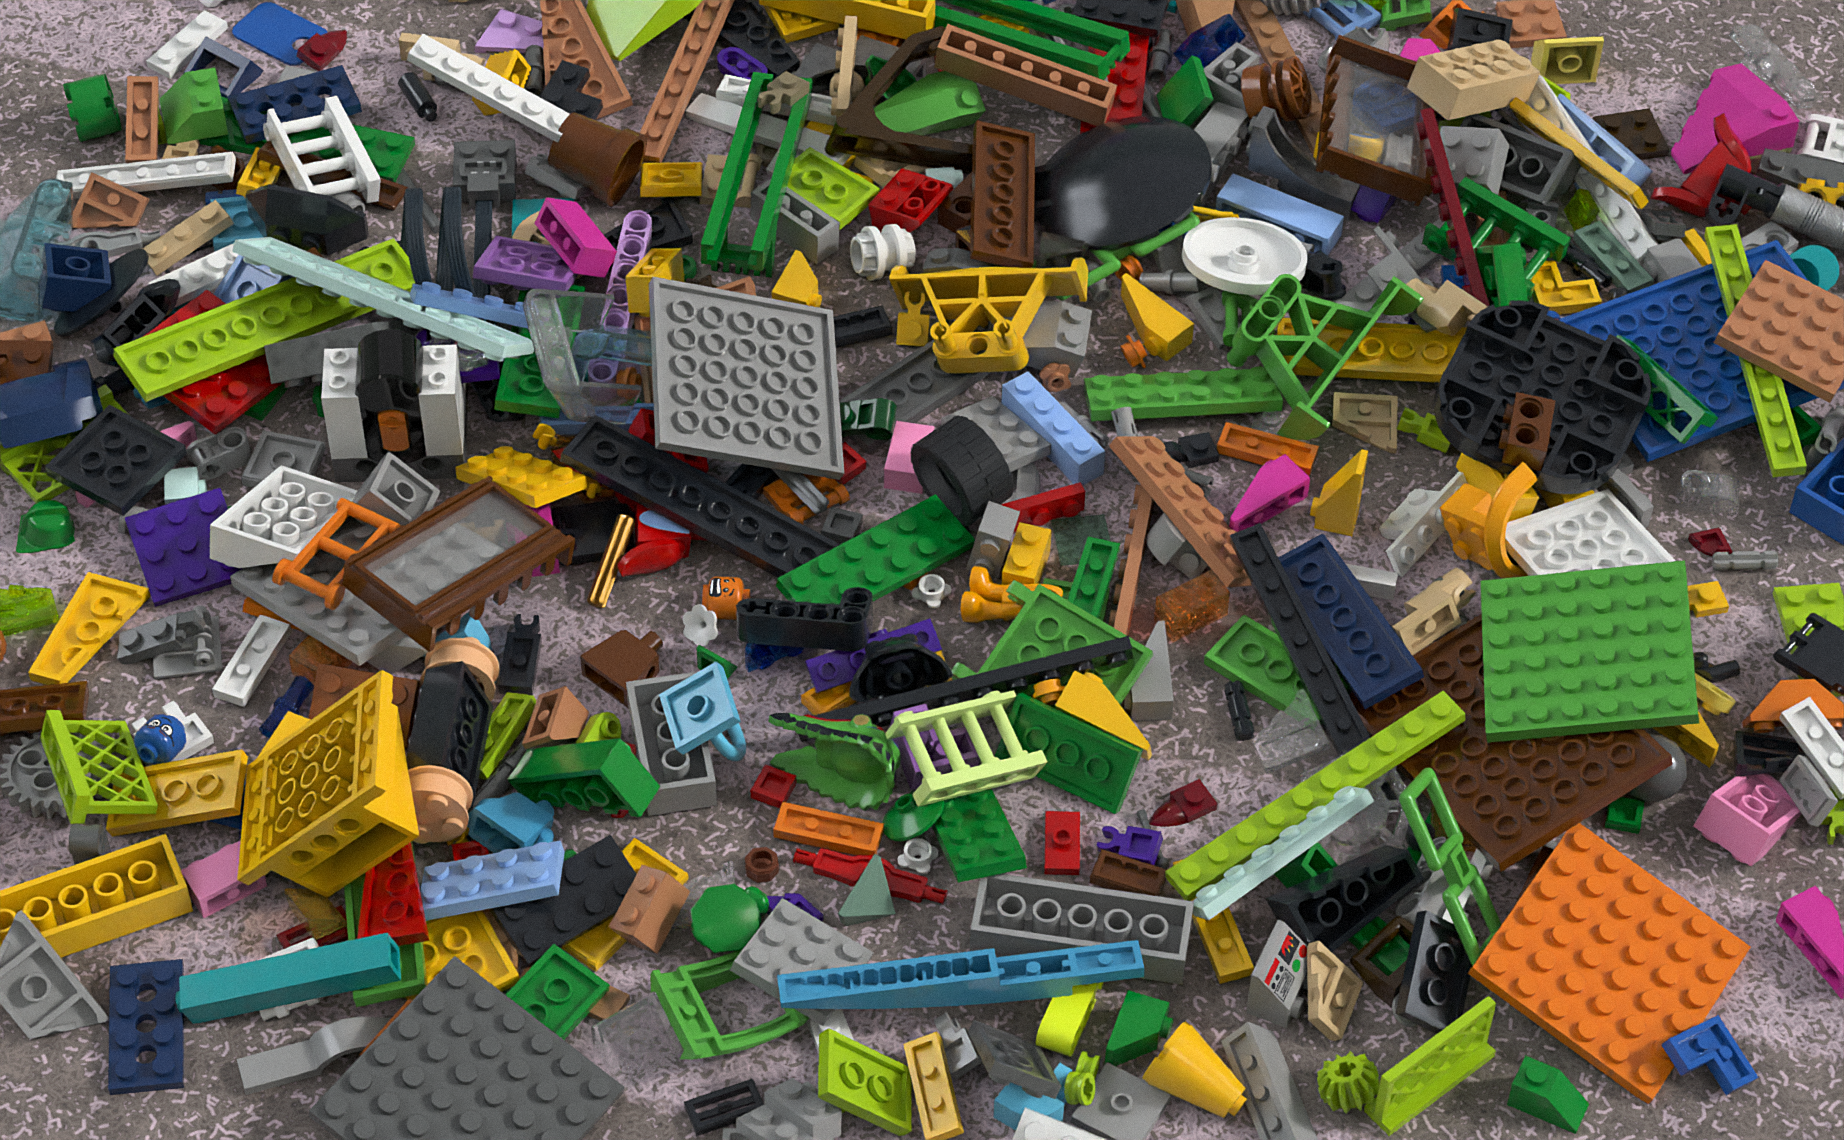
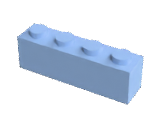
M1234 173L1217 195L1216 210L1233 212L1238 214L1239 218L1255 219L1276 225L1294 235L1299 241L1313 244L1315 247L1314 252L1309 251L1312 254L1322 251L1328 256L1342 234L1344 216Z
M1029 371L1002 385V404L1051 444V454L1047 457L1073 484L1081 482L1082 485H1085L1104 474L1105 450Z

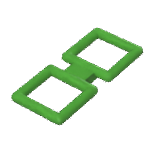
M1191 211L1178 224L1169 227L1159 233L1160 235L1143 243L1110 250H1089L1104 264L1088 273L1087 287L1118 271L1121 268L1119 260L1134 252L1140 257L1145 256L1197 227L1200 223L1199 217ZM1072 242L1068 245L1062 244L1035 259L1032 268H1046L1083 246ZM1073 295L1055 297L1060 301H1064Z
M1425 768L1400 794L1399 802L1429 869L1438 871L1442 868L1449 884L1442 894V899L1473 966L1501 926V921L1477 867L1470 864L1462 847L1463 835L1433 769ZM1425 788L1448 837L1438 850L1415 802V799ZM1468 885L1490 932V935L1480 947L1458 899Z

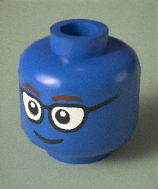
M157 714L151 717L136 732L134 737L135 748L139 757L143 761L154 765L171 762L184 749L187 742L183 724L174 716Z

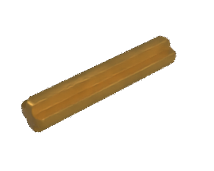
M620 514L616 518L587 598V602L593 607L604 608L606 606L618 573L617 564L624 556L635 526V521L630 516Z

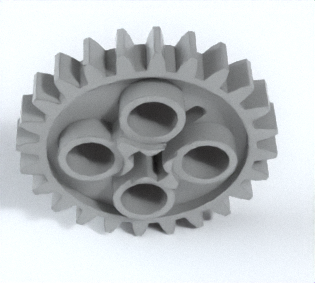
M39 732L33 733V739L31 740L23 736L20 737L22 746L10 745L11 754L2 755L4 764H0V789H2L4 799L9 798L11 807L19 805L20 813L22 814L31 809L34 818L41 812H46L47 819H51L54 812H59L60 816L65 818L66 810L47 756L45 755L46 753L40 739L41 734ZM70 733L80 739L86 737L84 735H80V733ZM96 741L91 743L102 750L106 748V746ZM82 751L78 753V755L88 760L94 758ZM104 762L99 764V766L109 771H112L114 768ZM90 772L85 775L97 782L101 780V778ZM96 794L95 796H93V798H96V799H102V798H103L102 796H100V795H98V794Z

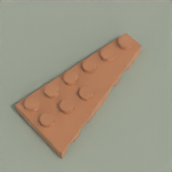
M540 0L545 85L547 86L559 64L564 60L589 69L590 78L580 93L602 100L603 108L596 120L632 106V98L581 0Z

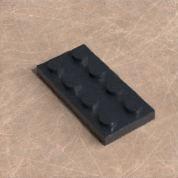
M609 835L563 862L558 896L490 908L489 910L528 968L535 964L553 944L562 948L614 917L637 874L612 836Z

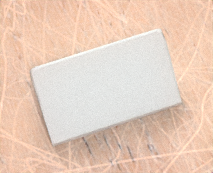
M1346 564L1369 596L1389 600L1394 599L1398 573Z

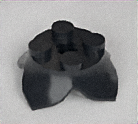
M905 634L901 637H890L882 641H872L865 646V655L862 658L861 666L853 676L849 696L857 702H868L871 698L877 700L930 685L944 683L953 674L948 664L939 655L925 648L918 641L916 635Z

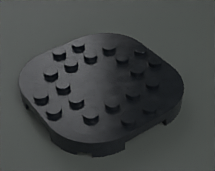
M1512 300L1509 302V305L1497 308L1494 305L1488 306L1476 314L1470 321L1451 361L1441 376L1434 397V414L1441 432L1456 449L1466 456L1509 475L1518 466L1502 463L1504 450L1498 448L1502 429H1508V424L1503 423L1506 405H1513L1516 392L1556 400L1547 453L1541 471L1531 469L1537 478V481L1532 486L1558 494H1578L1601 486L1617 470L1650 399V377L1648 373L1644 374L1639 365L1640 357L1625 342L1611 334L1604 341L1548 316L1547 313L1550 308L1548 306L1521 300Z

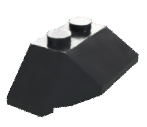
M271 184L258 187L255 190H248L245 195L249 217L263 237H272L305 251L315 247L320 254L328 256L367 239L369 235L366 213L360 210L355 211L348 204L329 195Z

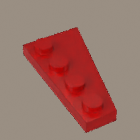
M411 842L365 873L357 939L388 933L397 946L430 941Z

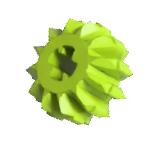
M1350 1051L1344 1057L1336 1054L1334 1061H1324L1323 1069L1317 1072L1318 1091L1323 1102L1328 1103L1332 1111L1342 1108L1347 1114L1351 1108H1357L1361 1111L1363 1104H1374V1097L1378 1094L1380 1085L1377 1067L1374 1066V1062L1369 1061L1365 1054L1355 1057Z

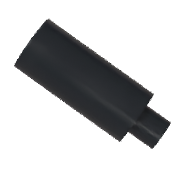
M414 72L403 74L398 81V86L420 118L425 117L429 122L434 121L437 118V104L422 81Z

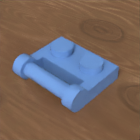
M1329 0L1327 3H1321L1319 8L1309 9V12L1302 11L1309 19L1313 17L1335 36V40L1338 35L1343 36L1354 30L1356 26L1368 30L1378 25L1381 19V14L1364 0ZM1326 8L1327 10H1329L1346 26H1340L1336 21H1334L1330 16H1328L1324 11H1322V9Z

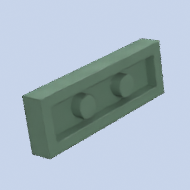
M1600 220L1574 231L1573 240L1586 254H1590L1595 259V263L1612 277V283L1616 287H1623L1628 293H1632L1653 285L1654 279Z

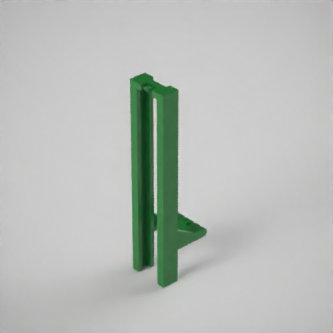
M1026 0L940 1L1108 53L1103 57L935 5L934 28L940 26L946 28L947 24L1102 80L1110 74V69L1116 67L1115 61L1121 62L1130 52L1128 31Z
M753 72L701 241V264L711 265V271H718L719 262H722L723 272L730 273L731 264H735L736 274H740L743 267L744 275H748L751 269L754 270V276H760L761 271L766 268V277H773L777 220L812 101L811 78L799 77L810 82L809 93L792 105L752 246L728 243V225L764 108L758 107V96L762 92L767 91V85L773 81V74Z

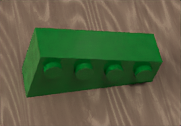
M620 738L527 749L507 779L518 793H521L535 804L541 800H546L554 807L563 808L565 803H569L578 810L589 811L591 806L603 807L604 812L610 814H617L622 809L629 810V815L633 817L642 816L660 788L656 780L631 752L630 746Z

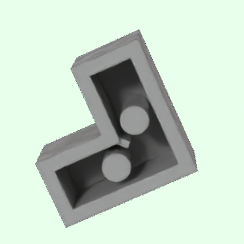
M1236 42L1204 68L1214 99L1210 103V107H1213L1218 101L1246 111L1241 89L1242 72L1246 67L1259 64L1260 56Z

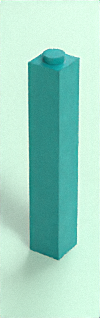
M388 933L181 976L179 977L180 991H177L175 995L176 1005L179 1012L184 1013L195 1024L401 981L400 950Z

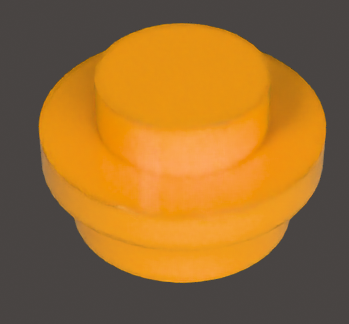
M1060 679L1045 680L1033 686L1035 693L1032 697L1047 705H1054L1057 703L1065 686H1061Z

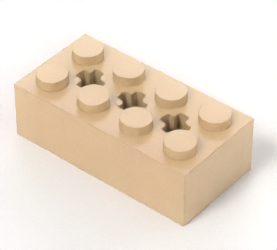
M1494 40L1420 56L1407 88L1445 119L1452 120L1508 107L1515 97L1524 103L1528 102L1540 71L1531 65L1529 59L1513 51L1507 42Z

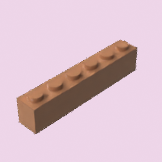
M947 24L937 46L935 68L1095 126L1106 122L1112 108L1117 88L1116 84Z

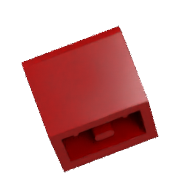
M901 168L868 204L872 226L877 227L881 233L885 225L897 224L901 229H906V231L911 233L921 226L953 190V184Z

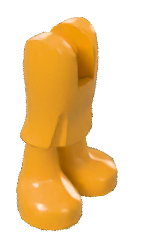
M980 566L972 568L969 581L970 591H965L961 599V617L963 622L979 623L985 620L1003 619L1004 621L1015 619L1024 605H1019L1008 598L1009 593L1006 590L1009 584L1001 585L994 583L987 568ZM1038 584L1022 585H1024L1031 591H1034ZM1040 584L1057 595L1063 596L1061 588L1049 584Z

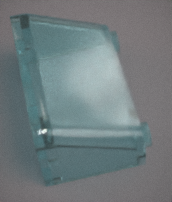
M58 179L44 180L8 215L0 236V316L24 322L36 323L40 321L43 313V308L40 304V278L43 272V263L37 255L31 253L34 244L44 246V243L51 244V240L56 236L62 235L63 238L69 239L73 228V183Z

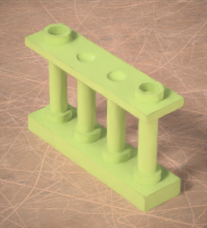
M1014 690L1005 693L992 691L979 699L915 714L913 711H906L894 718V723L885 733L887 740L905 736L924 777L921 780L922 784L912 794L918 807L1032 779L1046 765L1047 760L1042 750L1028 753L1026 750L1023 751L1005 713V709L1016 698ZM992 715L1011 757L1004 760H999L998 757L994 758L977 721L978 718ZM963 722L981 760V765L970 767V765L965 764L948 725ZM935 730L952 767V772L946 774L936 772L919 732Z

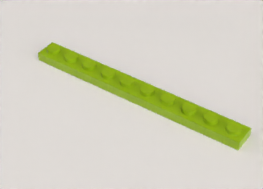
M1737 224L1706 227L1704 235L1727 318H1729L1753 280ZM1738 356L1772 477L1805 474L1807 464L1782 378Z
M1443 690L1166 870V879L1184 900L1191 901L1196 897L1199 890L1211 884L1215 885L1224 879V873L1227 870L1249 861L1256 849L1264 845H1271L1280 838L1279 834L1284 829L1292 825H1299L1306 820L1307 813L1321 805L1325 806L1334 800V794L1340 789L1347 786L1365 787L1465 721V712Z

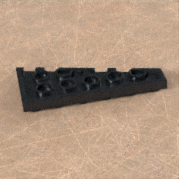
M734 0L716 41L726 48H740L767 67L768 74H773V80L785 71L791 74L794 71L796 72L800 67L799 59L787 42L776 33L775 26L771 20H767L763 15V9L756 0ZM695 9L683 18L690 22Z

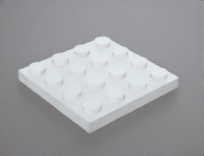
M1609 489L1510 521L1506 527V551L1528 576L1675 561Z

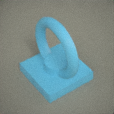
M714 662L659 694L675 749L682 755L710 740L715 748L727 759L740 761L744 758L746 742L739 725L741 720L724 668L718 662ZM725 730L729 733L732 745L722 734Z

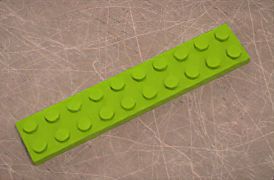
M394 238L334 261L411 292L412 284H415L409 257ZM293 277L114 348L113 357L144 401L147 402L264 355V345L311 336L375 310V308L352 305L349 303L350 298L342 295L341 297L327 295L322 292V287L299 284L296 282V277Z

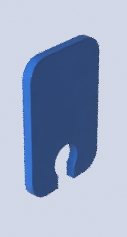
M265 2L258 5L233 27L232 33L236 39L287 65L296 66L303 63V61L297 57V50L292 47V44L298 39L309 40L316 33L319 35L325 34L327 30L275 3Z

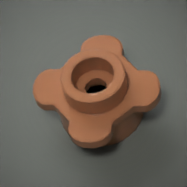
M1050 363L1044 366L1039 373L1043 382L1042 386L1048 392L1069 389L1071 387V382L1068 380V374L1071 371L1070 367L1067 364Z

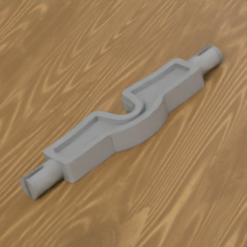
M138 228L114 233L95 231L83 233L69 241L54 244L85 248L95 247L108 250V258L136 249H143V245H149L161 237L160 230L140 234ZM44 245L39 247V252L20 255L23 268L41 264Z

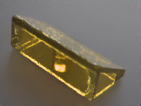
M284 889L290 909L315 940L347 925L345 919L327 897L310 889Z

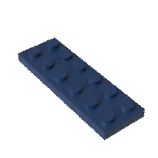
M1323 533L1278 557L1332 664L1364 709L1424 677L1420 665Z

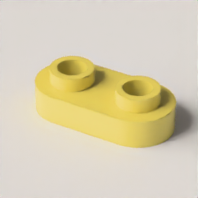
M1695 673L1697 697L1704 701L1701 706L1717 716L1721 712L1729 714L1736 701L1730 695Z

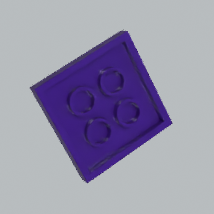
M221 488L125 517V522L155 607L232 584L230 576L243 569L230 567L210 559V524L228 510Z

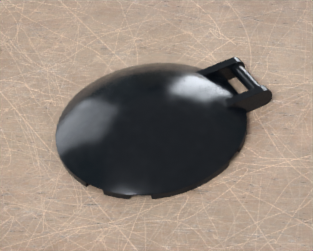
M1138 116L1122 118L1089 129L1062 146L1045 165L1035 167L1034 222L1039 221L1040 225L1046 228L1050 236L1066 245L1070 242L1081 244L1083 249L1087 250L1123 248L1160 235L1159 229L1171 222L1178 224L1194 209L1193 203L1199 195L1205 194L1212 174V161L1208 147L1202 137L1192 128L1176 120L1163 117Z

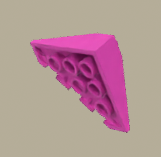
M1742 63L1715 69L1710 77L1711 83L1709 87L1704 89L1695 107L1697 109L1694 115L1689 116L1681 132L1682 137L1679 142H1675L1671 150V156L1683 174L1692 173L1717 144L1713 119L1722 113L1725 114L1730 127L1744 145L1749 157L1761 155L1765 148L1778 151L1794 147L1799 119L1785 99Z

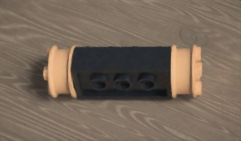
M473 637L448 638L435 643L434 650L427 652L425 655V669L420 678V699L418 708L415 711V722L412 735L409 737V748L406 757L419 837L413 840L416 843L446 842L459 837L468 826L469 816L467 811L473 808L480 766L483 760L493 711L491 701L495 694L494 682L499 675V662L495 654Z

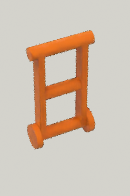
M345 498L339 499L336 505L338 511L293 561L283 558L277 564L272 576L273 583L279 586L289 582L325 599V607L331 610H335L340 605L345 594V586L342 585L344 568L329 585L300 573L301 569L319 549L346 561L351 555L361 552L371 546L376 540L383 539L400 527L399 523ZM349 516L378 528L359 551L330 539Z

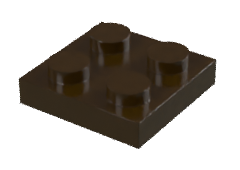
M1650 108L1593 117L1596 123L1640 160L1668 156L1669 147Z

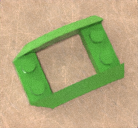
M737 950L708 961L678 966L676 971L660 973L659 969L652 970L650 975L651 1003L660 1002L684 1049L680 1059L694 1060L746 1050L778 1038L804 1025L809 1017L794 1008H784L786 1014L769 1022L743 1031L720 1035L699 993L740 978L739 975L730 971L742 950Z

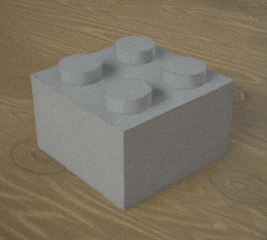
M1441 126L1440 135L1456 191L1459 183L1464 177H1467L1498 195L1509 144L1500 129Z

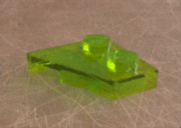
M10 584L8 589H0V630L4 636L57 623L60 620L51 588H25L21 585Z

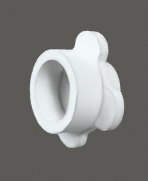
M929 574L920 579L919 587L912 590V597L926 602L929 608H938L941 605V600L951 595L952 589L950 585L945 584V581L940 576Z
M911 839L906 842L904 853L898 856L897 862L902 868L909 867L916 870L918 874L924 875L930 871L932 860L938 857V850L924 839ZM920 855L921 858L917 859L915 856Z

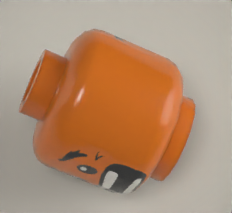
M715 576L710 579L709 584L703 585L702 605L706 607L707 611H713L717 619L737 620V603L743 599L751 598L750 589H744V583L739 577Z

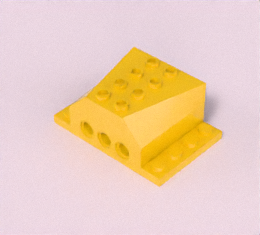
M380 670L247 765L238 881L249 886L272 870L328 898L419 837L398 707L391 703L393 699V675Z

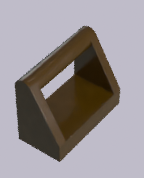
M1396 916L1350 958L1351 965L1373 993L1391 1008L1394 997L1400 993L1406 961L1390 976L1385 975L1368 961L1398 934L1410 945L1414 926L1401 916Z

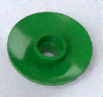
M916 790L902 795L886 812L882 821L884 824L883 833L892 841H906L921 835L938 820L943 812L945 800L918 807L912 795Z

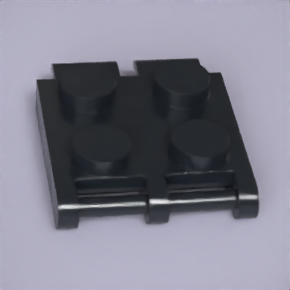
M607 500L551 509L552 520H555L556 529H559L565 536L570 534L575 538L572 562L569 565L601 561L617 516L620 514L629 516L627 504H616L615 500ZM562 520H565L566 529H563ZM633 533L625 552L635 548ZM559 561V565H561V566H566V565H564L562 562Z
M1810 613L1806 618L1807 623L1800 631H1794L1790 635V642L1783 649H1778L1773 654V658L1776 662L1802 678L1815 679L1830 693L1835 691L1844 695V630L1816 613ZM1811 627L1814 628V630L1809 634V636L1805 635L1811 629ZM1795 645L1798 646L1792 654H1789Z

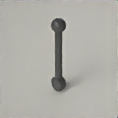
M1145 809L1138 810L1137 816L1143 828L1152 830ZM1159 850L1156 866L1168 869L1170 865L1169 860L1163 857L1161 850Z

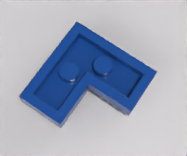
M1719 1015L1669 1038L1662 1044L1663 1049L1681 1076L1703 1065H1707L1726 1096L1759 1078Z

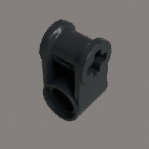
M1322 251L1309 255L1307 257L1304 277L1300 281L1304 285L1302 288L1324 300L1332 301L1342 298L1346 294V286L1341 280L1342 263L1327 256Z

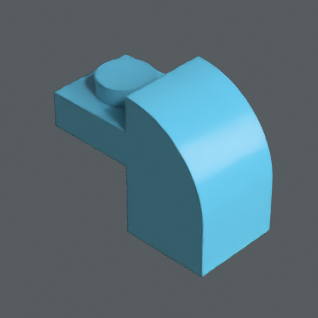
M1059 1063L1053 1072L1062 1086L1056 1099L1045 1095L1042 1098H1036L1023 1091L1021 1086L1010 1082L994 1100V1118L1016 1130L1023 1110L1026 1107L1063 1121L1064 1105L1067 1103L1064 1085L1066 1077L1072 1072V1069L1062 1063Z

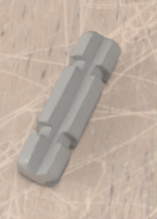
M1759 551L1732 552V554L1716 552L1712 556V566L1714 570H1727L1729 568L1732 570H1758L1760 567L1763 569H1776L1778 567V555L1775 551H1763L1761 554Z

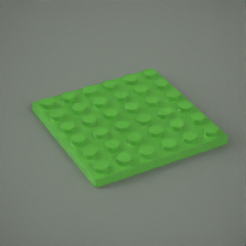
M1685 560L1480 581L1487 743L1699 723Z

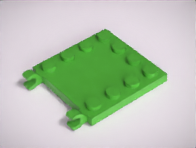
M1013 580L1006 590L1009 593L1008 598L1024 606L979 672L975 673L962 663L957 662L951 670L953 674L952 680L1127 635L1040 584L1037 585L1034 591H1031L1021 583ZM1130 638L1133 659L1128 660L1127 664L1117 668H1109L1108 665L1095 668L1092 673L1103 680V684L1119 704L1125 699L1153 657L1152 650ZM1072 674L1061 677V686L1066 687ZM1035 684L1028 685L1026 690L1015 693L1016 697L1020 693L1032 697L1035 693L1033 687ZM1015 699L1005 709V713L1008 718L1010 716Z

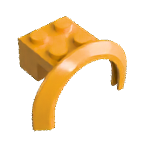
M1522 462L1508 475L1498 488L1493 499H1491L1489 492L1464 483L1439 507L1444 519V527L1450 535L1455 554L1463 560L1468 559L1480 564L1486 570H1493L1501 579L1528 576L1519 565L1511 563L1505 548V533L1511 512L1521 496L1537 481L1536 475L1526 463Z

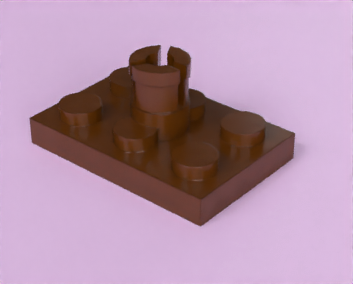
M0 340V385L51 372L54 348L52 341Z

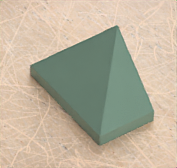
M876 854L873 855L838 912L840 922L846 926L896 914L881 857Z

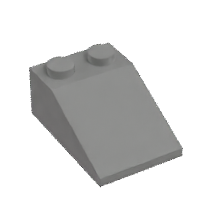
M1043 301L1023 337L1029 354V360L1026 365L1042 370L1044 366L1050 363L1067 364L1071 370L1068 378H1074L1085 357L1092 310L1064 301ZM1003 317L1005 320L1012 321L1013 317ZM988 321L987 332L994 331V325Z

